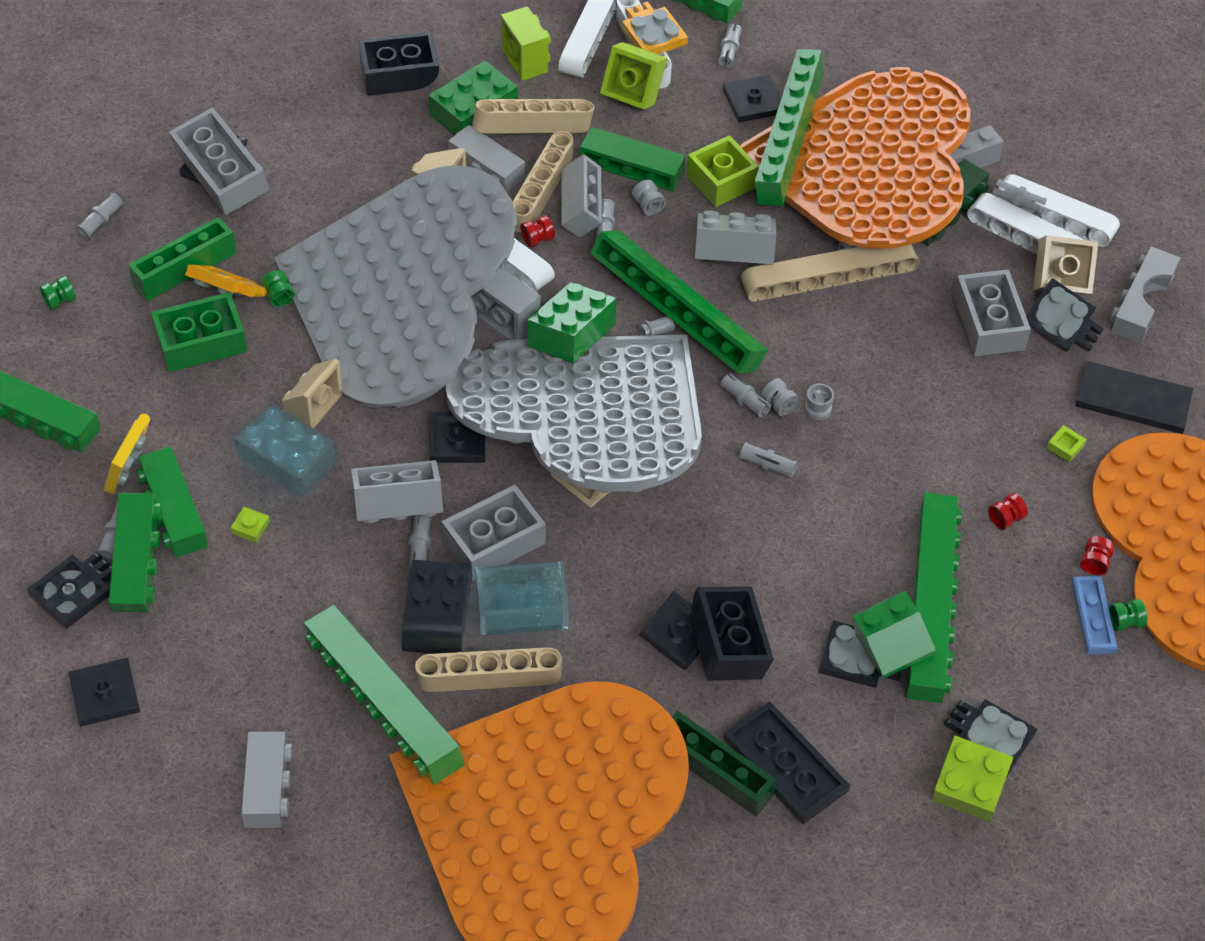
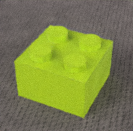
M528 6L501 14V50L521 81L548 73V63L551 61L548 45L551 44V39L548 31L543 30L537 15H533Z
M624 42L612 46L600 94L644 110L653 106L656 102L667 58Z
M729 135L688 154L686 176L713 206L717 207L755 189V179L759 166Z
M954 735L934 790L932 801L991 823L1013 756Z

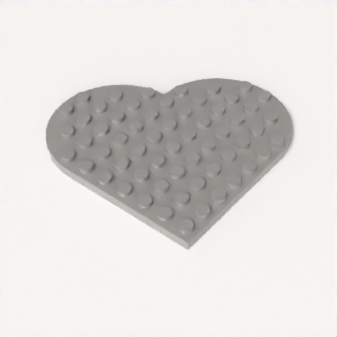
M468 166L437 167L413 176L274 257L279 270L285 272L289 284L295 292L293 300L321 361L324 362L331 359L340 361L341 392L346 397L359 402L362 406L381 409L382 407L389 406L401 408L432 396L456 376L455 370L463 359L467 360L475 341L473 334L475 325H477V313L471 296L485 287L498 274L496 270L504 259L508 260L515 243L513 237L515 227L517 226V216L513 202L504 187L488 173Z
M687 335L602 337L574 363L527 347V338L505 340L492 343L491 349L485 351L476 349L470 352L467 360L463 359L462 363L455 370L456 376L449 383H446L448 407L462 424L480 434L510 441L514 444L531 442L536 458L549 472L566 482L588 489L599 490L602 493H610L612 491L640 492L643 489L664 484L688 470L700 452L701 423Z

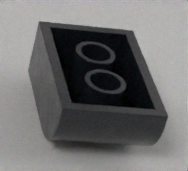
M432 31L359 40L360 63L367 95L422 89L433 83L439 74V62Z
M412 560L403 618L402 651L429 654L462 652L471 589V564Z
M752 586L697 587L692 601V626L707 680L763 679L774 661V657Z

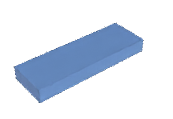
M1073 577L1071 582L1087 654L1116 653L1118 648L1102 577Z

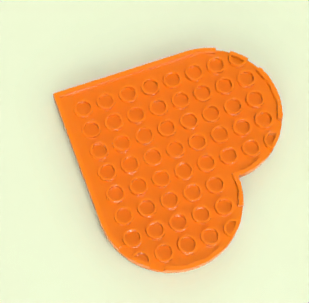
M910 67L890 68V72L878 74L874 70L844 82L815 101L785 202L831 237L858 247L876 249L902 247L922 242L938 233L953 220L963 202L964 182L960 174V168L950 154L963 143L970 129L971 114L966 95L950 79L925 70L923 73L912 72ZM772 126L739 145L759 167Z
M1151 433L1136 436L1117 445L1101 461L1091 489L1093 511L1100 527L1104 528L1106 533L1112 538L1111 542L1126 555L1140 562L1133 582L1134 599H1141L1144 602L1147 611L1146 628L1155 638L1156 644L1182 663L1205 671V441L1197 437L1177 433Z
M599 681L577 683L557 689L447 732L459 745L465 766L435 785L426 776L420 777L410 757L405 759L399 751L389 755L454 923L464 941H618L622 934L627 931L636 910L639 881L633 850L642 847L658 836L665 829V825L674 814H677L686 793L689 773L686 744L679 727L671 715L658 702L641 691L622 684Z

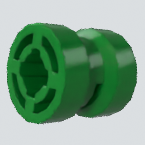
M275 270L263 277L261 284L266 288L268 299L272 306L281 307L293 301L295 292L289 284L285 272Z
M66 276L57 278L53 284L46 283L40 286L41 295L50 310L58 308L60 303H69L76 300L74 289Z
M1141 599L1130 600L1127 604L1114 602L1109 605L1114 631H1124L1131 626L1135 629L1146 626L1147 611Z

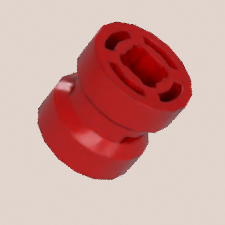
M547 215L538 217L536 222L527 221L520 225L522 237L529 248L537 246L542 240L548 242L555 238L553 224Z
M1011 493L1003 499V502H996L989 506L988 515L990 520L1000 530H1005L1012 526L1013 521L1019 522L1027 517L1028 508L1018 494Z
M1093 536L1087 539L1084 549L1085 554H1083L1080 562L1081 569L1086 573L1096 576L1107 574L1110 566L1109 559L1112 558L1115 548L1114 544L1101 536Z

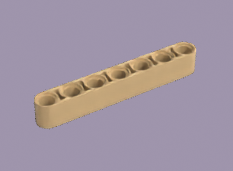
M912 244L883 249L855 247L751 267L741 274L740 279L748 299L756 302L757 299L761 301L781 297L782 294L787 296L807 292V289L812 291L832 287V285L838 286L857 282L856 280L864 281L879 278L881 275L885 277L905 273V270L910 272L918 267L919 259Z

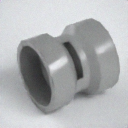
M651 180L641 181L632 191L633 198L640 204L642 211L647 216L662 211L666 205V199L662 193L658 192V188Z
M780 378L769 382L761 393V397L773 405L774 411L779 416H784L794 410L799 402V396L794 391L788 390L786 383Z
M820 383L809 387L804 409L809 418L821 421L830 416L834 399L833 390L829 386Z

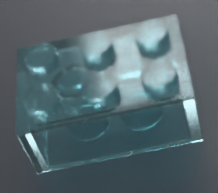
M272 403L235 438L237 455L240 460L301 498H304L338 463L336 442Z
M563 561L476 567L481 636L569 629V605Z

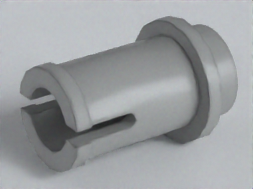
M667 315L650 322L645 320L639 325L640 336L661 335L672 332L675 328L674 322Z

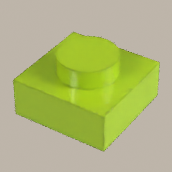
M1063 425L1050 439L1047 449L1070 463L1085 446L1087 439Z
M243 507L230 528L231 534L257 543L268 526L270 518L268 515Z

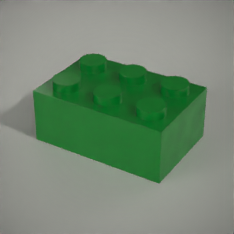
M483 61L429 94V115L455 136L466 126H472L477 101L483 99H518V86L487 61Z
M570 282L527 319V347L574 363L616 325V298L606 295L601 291H595L580 284Z
M230 292L151 312L155 335L168 372L247 352L244 329Z

